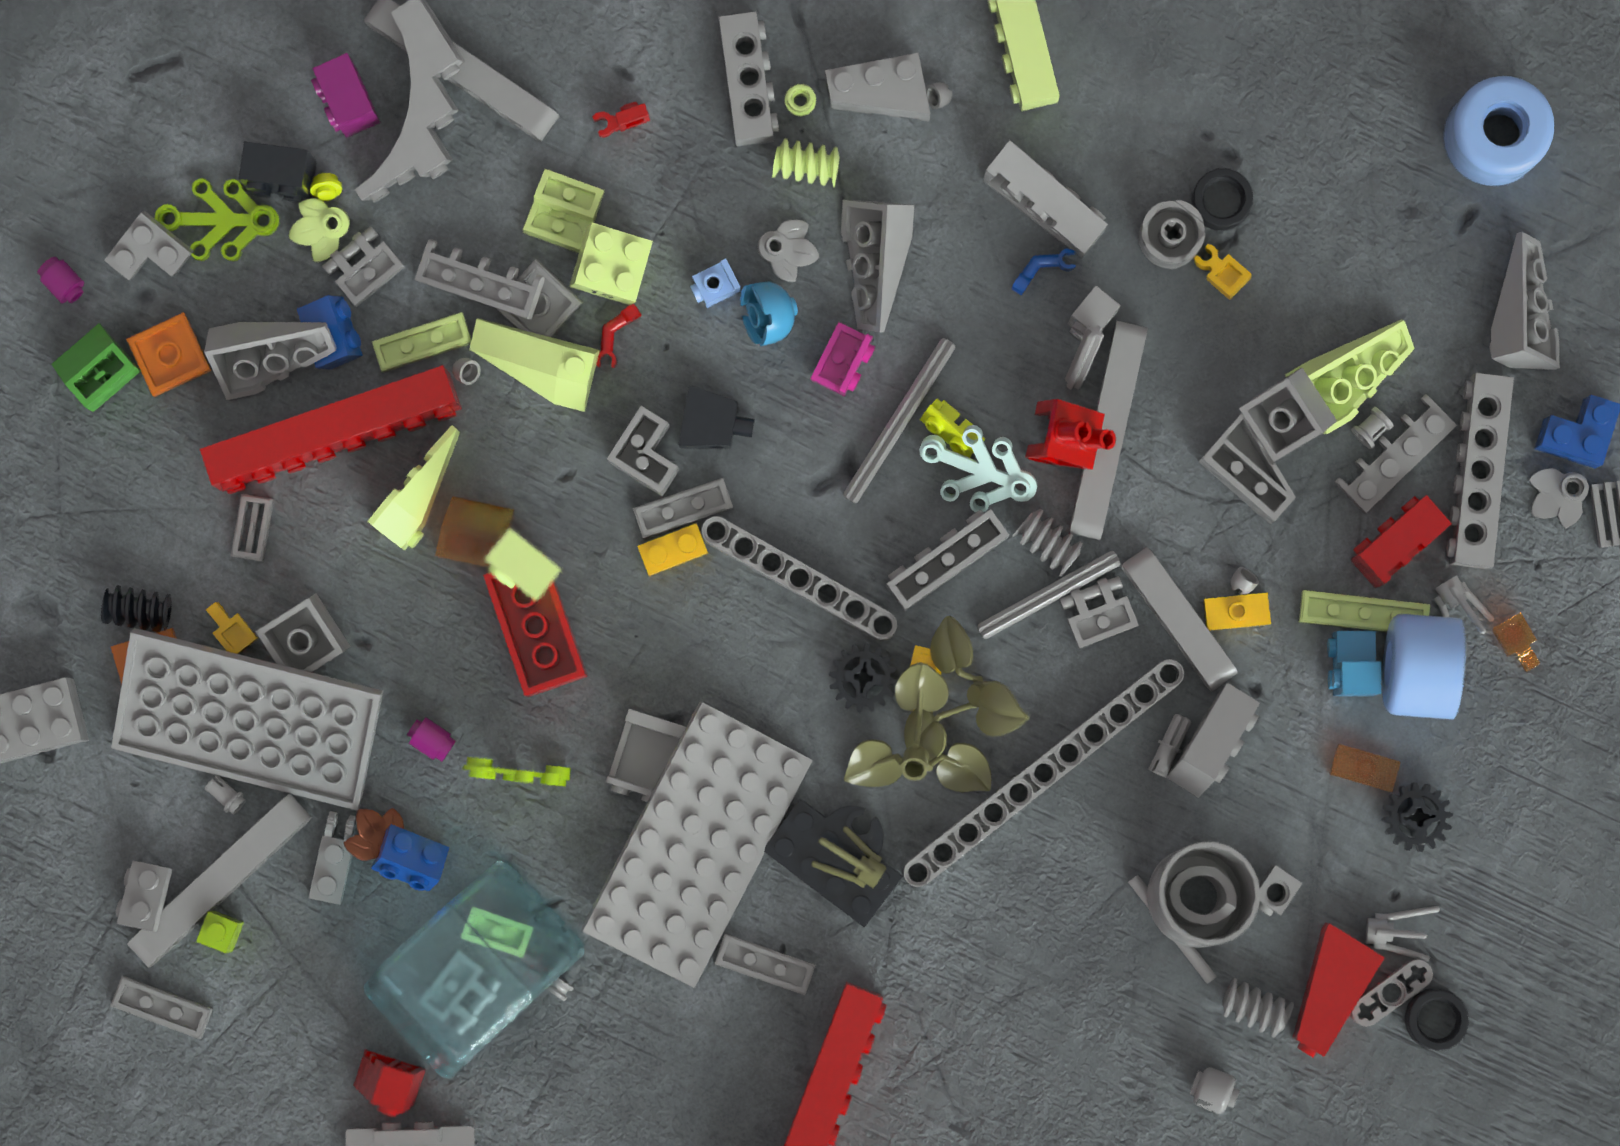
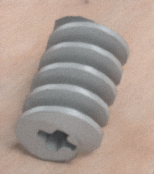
M1038 509L1026 518L1012 537L1022 533L1021 545L1032 541L1030 549L1032 554L1042 549L1040 560L1043 562L1051 557L1050 569L1052 570L1061 565L1062 569L1059 575L1061 577L1081 554L1080 550L1083 543L1079 541L1071 546L1070 542L1073 535L1069 533L1061 537L1063 526L1058 525L1051 529L1053 518L1048 517L1041 521L1043 510Z
M1233 977L1222 1001V1006L1224 1007L1223 1016L1227 1018L1232 1011H1235V1022L1238 1023L1244 1016H1247V1027L1251 1028L1258 1021L1259 1032L1263 1033L1270 1026L1271 1037L1275 1038L1285 1028L1291 1016L1294 1003H1289L1285 1008V1000L1281 997L1277 998L1273 1003V994L1270 992L1265 993L1261 998V989L1258 987L1253 988L1249 993V983L1246 982L1241 983L1237 988V978Z

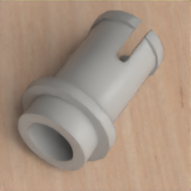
M216 775L205 786L204 790L209 792L224 806L226 813L231 812L234 815L246 803V800L243 798L244 794L242 792L237 793L219 775Z

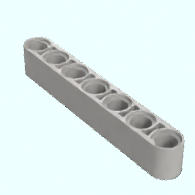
M377 0L363 21L380 35L406 51L403 36L391 14L399 5L392 0ZM453 42L465 62L458 66L460 70L447 80L534 139L542 142L559 115L549 106Z
M1116 321L1096 407L1097 412L1105 414L1102 430H1112L1116 435V443L1110 450L1097 448L1093 470H1082L1069 529L1071 534L1101 539L1148 327Z
M714 516L708 518L703 523V538L713 548L877 640L885 641L892 638L895 634L897 620L889 611L724 518ZM713 524H721L725 527V535L719 540H713L708 537V528ZM742 539H747L753 544V550L747 556H741L735 551L736 543ZM768 555L778 556L781 560L778 570L767 571L763 567L764 558ZM797 570L806 572L809 577L808 583L803 587L794 586L790 581L793 572ZM824 586H831L836 591V598L830 603H824L818 597L819 590ZM854 601L861 603L864 607V614L857 619L850 618L846 613V606ZM880 617L888 618L892 623L891 631L887 634L877 633L873 626L876 619Z
M291 794L284 797L162 910L157 932L141 929L127 945L148 968L152 967L204 920L208 911H213L300 831L311 820V815Z

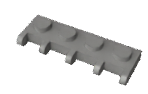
M432 239L427 241L415 281L532 320L544 284L543 276L536 275L532 286L516 281L519 269L511 266L507 276L503 277L488 272L491 263L489 258L482 257L478 268L460 262L462 249L455 247L449 259L435 254L437 241Z
M1425 394L1421 398V401L1428 409L1415 422L1406 414L1400 418L1407 429L1392 444L1384 436L1377 440L1385 451L1370 465L1360 457L1355 461V464L1363 472L1348 485L1340 477L1334 481L1364 514L1457 426L1428 395Z

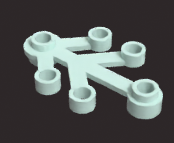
M976 425L968 426L964 430L962 439L967 446L972 448L978 461L946 449V443L940 436L929 435L923 439L919 449L923 460L929 463L942 461L972 473L961 479L947 480L943 483L940 494L946 501H954L960 493L991 481L1002 486L987 493L981 491L974 493L970 501V507L974 512L982 510L984 513L989 505L1009 497L1020 502L1027 501L1036 493L1037 481L1031 473L1020 469L1012 452V442L1006 437H999L995 440L992 452L995 457L1003 460L1008 473L996 469L982 439L983 432ZM969 432H974V433H976L977 436H978V439H976V440H971V439H969L968 436H967V433H969ZM1004 444L1008 450L1001 452L998 450L997 445ZM934 448L937 454L930 455L926 449ZM1022 483L1026 486V490L1020 491L1016 489L1015 485ZM953 487L956 493L948 494L945 488ZM982 499L985 501V505L978 506L975 500Z

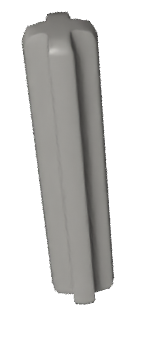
M1090 325L1086 328L1065 377L1067 388L1070 390L1082 387L1099 349L1104 334L1101 332L1102 328L1098 325L1096 327Z

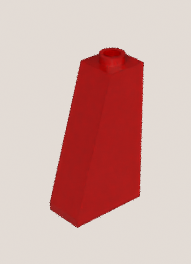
M1326 922L1321 929L1292 1037L1300 1042L1297 1048L1314 1058L1316 1053L1323 1057L1326 1055L1385 958Z

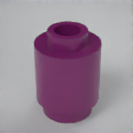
M56 256L51 257L37 271V274L41 277L40 282L60 303L67 301L73 303L82 296L84 281L64 260H59Z
M427 717L423 722L417 719L407 733L411 737L408 744L432 760L436 758L443 762L456 740L450 737L451 733Z

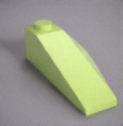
M476 319L470 345L471 351L553 404L585 411L600 350L495 322Z
M1399 320L1313 358L1288 372L1285 376L1291 375L1300 368L1304 369L1337 420L1336 423L1323 432L1324 434H1329L1351 421L1358 414L1359 411L1357 409L1367 398H1372L1377 392L1376 387L1387 375H1392L1415 348L1405 321Z
M453 425L427 452L424 457L426 464L423 467L418 465L413 468L406 476L407 478L404 481L405 487L402 490L394 489L367 521L403 550H406L408 546L414 548L424 535L421 530L427 522L460 434Z

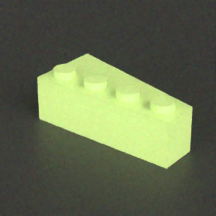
M510 528L485 558L491 564L487 569L490 573L511 589L516 584L536 601L561 571L559 567Z

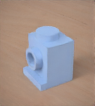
M727 259L692 276L695 284L691 285L690 288L697 302L704 301L707 308L741 292L740 285ZM709 279H718L720 282L719 286L714 289L708 287Z

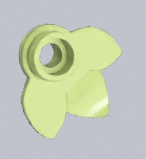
M306 199L298 204L303 218L293 224L290 229L289 238L297 244L311 245L313 260L321 262L330 258V255L338 250L339 238L347 233L350 220L347 213L338 207L329 208L320 199ZM331 217L336 218L338 222L335 229L329 227L328 221Z

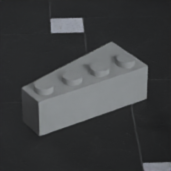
M1010 140L986 169L983 182L1067 248L1074 250L1075 254L1083 259L1107 228L1108 224L1104 221L1106 217L1099 210L1092 206L1088 208L1080 201L1081 198L1076 192L1068 187L1065 188L1048 170L1038 165Z

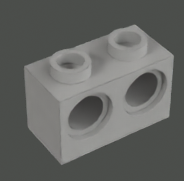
M1095 286L1071 315L1068 325L1072 327L1070 333L1081 341L1086 328L1090 325L1093 327L1098 325L1103 331L1117 314L1121 305L1099 287Z

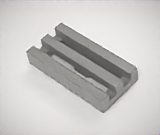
M1620 481L1591 484L1589 486L1598 547L1619 546L1620 539L1612 489L1616 491L1620 518ZM1600 490H1604L1611 540H1606Z
M241 494L231 557L264 562L274 499ZM248 502H253L245 552H241L240 547ZM265 504L257 552L254 554L252 551L260 505Z

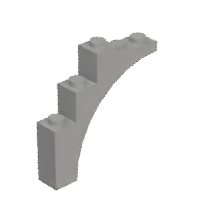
M408 0L391 12L403 36L409 58L411 78L409 108L402 132L390 155L371 177L355 189L363 201H370L372 199L373 202L381 200L390 193L388 191L389 187L397 182L399 185H403L414 178L416 175L413 171L415 170L420 177L431 176L434 179L448 170L446 165L453 161L433 128L441 129L454 120L452 115L459 111L439 78L442 77L443 80L452 77L460 70L458 66L465 61L426 0Z

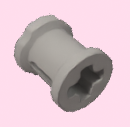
M1376 407L1370 411L1371 414L1359 426L1355 425L1351 428L1354 436L1369 449L1375 446L1374 442L1386 430H1391L1394 426L1391 420Z

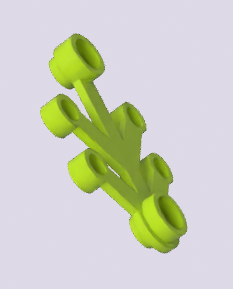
M199 178L193 182L192 192L198 198L204 199L216 213L179 212L176 207L166 204L156 210L155 220L169 231H174L179 226H215L200 241H195L190 246L194 251L191 256L197 261L208 259L210 249L234 227H246L233 242H226L221 248L222 256L227 261L235 262L240 259L242 249L257 235L269 236L277 230L280 222L277 211L269 205H257L244 192L243 185L238 180L229 179L223 186L224 193L228 198L237 200L248 214L234 213L213 192L212 185L206 179ZM202 183L206 184L207 191L203 194L197 193V187ZM232 184L239 186L236 194H229L228 188ZM168 214H173L175 216L174 222L169 225L165 224V217ZM262 216L269 217V223L266 226L259 225V219ZM198 246L205 247V253L202 256L195 255V249ZM231 246L236 247L237 253L233 257H228L226 255L227 249Z
M467 757V763L463 765V770H469L468 777L495 779L496 773L503 774L502 780L527 783H533L534 777H540V784L565 787L566 780H570L571 768L549 765H546L545 773L492 768L493 759Z

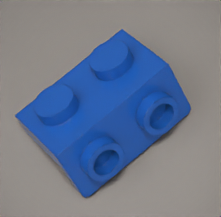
M390 824L386 829L379 856L373 862L371 869L379 872L381 876L387 879H398L408 883L415 890L430 891L440 881L449 847Z

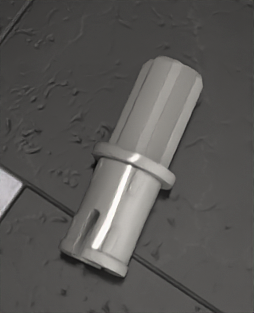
M1179 714L1173 716L1163 740H1158L1160 745L1148 770L1167 778L1177 753L1182 751L1179 748L1191 724L1188 718Z

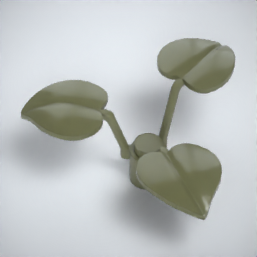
M952 616L945 617L931 641L930 653L932 661L941 672L952 673L955 670L958 676L973 681V684L967 690L969 703L939 713L935 717L932 712L923 710L920 746L927 750L929 761L939 757L946 747V732L944 727L938 723L943 718L979 707L976 714V723L980 730L988 736L1008 734L1020 727L1029 718L1007 686L995 680L983 681L982 676H974L963 671L962 668L968 667L972 663V644L961 624ZM917 709L909 715L905 724L904 739L906 748L913 746Z
M916 663L903 671L895 687V698L898 705L904 710L917 709L913 746L905 750L902 758L898 753L892 755L891 747L884 741L871 739L859 743L851 753L844 781L859 786L880 787L896 782L902 774L907 779L916 781L925 777L927 770L932 771L933 766L938 763L936 773L944 787L957 792H970L978 790L990 791L992 775L984 754L977 747L968 743H954L950 746L947 755L942 753L939 757L929 761L927 750L920 746L923 710L934 712L941 709L947 702L949 689L947 682L937 671L926 663Z

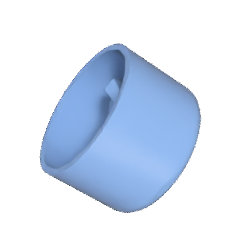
M1496 76L1482 80L1472 86L1449 113L1444 128V145L1447 155L1454 167L1469 180L1489 186L1512 183L1527 174L1547 153L1554 135L1553 112L1541 91L1523 79L1512 76ZM1494 115H1505L1512 118L1520 130L1518 140L1507 146L1495 145L1489 141L1484 133V119Z
M1398 614L1390 621L1385 640L1382 666L1383 703L1390 714L1439 719H1454L1456 717L1461 700L1465 667V632L1461 618Z

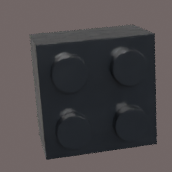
M244 141L238 179L246 186V189L252 191L254 196L270 198L271 193L283 195V199L287 201L302 202V198L311 199L310 185L315 176L317 162L306 149Z

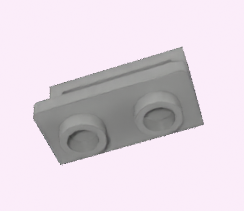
M132 860L131 868L127 869L124 876V885L126 886L123 899L119 900L116 908L117 924L157 932L172 869Z

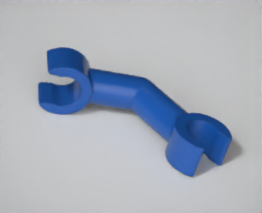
M1064 249L1060 254L1033 256L1011 289L1022 296L1039 268L1059 267L1063 271H1072L1076 265H1066L1062 261V257L1073 255L1075 251Z

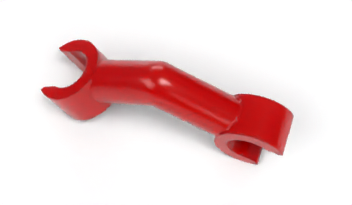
M634 303L603 325L601 351L599 352L596 364L599 368L601 367V359L605 355L611 356L612 368L616 367L617 357L613 353L614 333L642 316Z

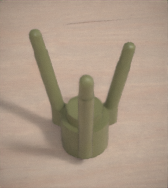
M847 826L843 828V831L868 858L863 856L858 860L825 838L819 839L820 844L856 866L853 872L858 876L813 861L811 864L814 868L852 881L862 888L866 884L874 888L887 868L880 863L882 857L875 854Z

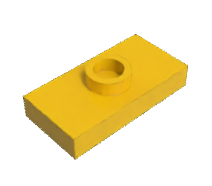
M1268 592L1203 599L1206 627L1209 631L1271 624Z

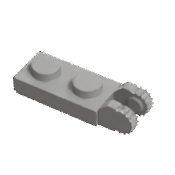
M330 811L325 827V836L322 835L309 898L341 905L352 855L346 850L343 843L348 838L354 836L356 816H349L345 825L344 839L334 838L335 827L338 823V813Z

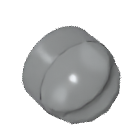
M936 82L926 87L928 104L931 108L938 109L950 103L953 93L951 90H948L949 86L946 83Z
M460 358L454 363L452 373L457 381L471 385L480 376V366L472 359Z
M1239 567L1230 579V584L1233 590L1240 589V595H1246L1255 589L1259 584V580L1250 570Z

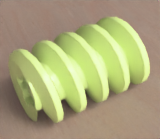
M784 138L780 147L777 146L772 177H776L779 170L782 169L783 178L788 179L792 171H794L795 179L798 182L801 181L804 174H807L810 184L819 176L822 186H825L829 178H832L833 187L835 188L840 160L838 147H834L830 155H827L825 145H821L818 152L815 153L813 143L809 142L805 151H803L800 141L797 140L791 149L789 148L788 139Z

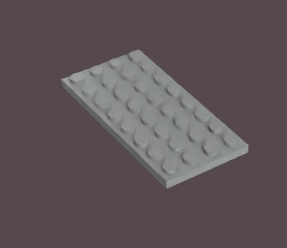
M134 628L130 633L111 748L358 811L361 806L383 691Z
M700 701L590 910L581 931L695 988L765 853V846L775 834L813 760Z

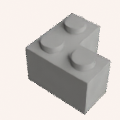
M640 406L611 451L607 461L662 497L679 472L677 465L654 452L670 427L668 422Z

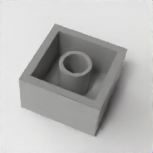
M1300 368L1258 394L1239 408L1274 462L1320 435L1337 422L1303 368Z
M317 593L255 631L276 664L307 672H313L351 647Z

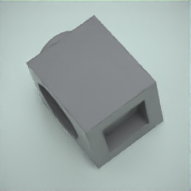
M1271 865L1259 883L1260 901L1258 909L1270 917L1273 912L1277 915H1282L1302 885V882L1278 866ZM1274 883L1280 885L1283 891L1281 899L1276 902L1270 901L1267 897V889Z

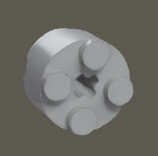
M1182 200L1165 201L1153 206L1146 214L1139 229L1138 243L1145 257L1153 264L1168 269H1176L1189 263L1197 255L1205 239V227L1202 216L1194 206ZM1172 229H1175L1177 231L1176 238L1168 239L1166 237L1167 231L1170 232Z

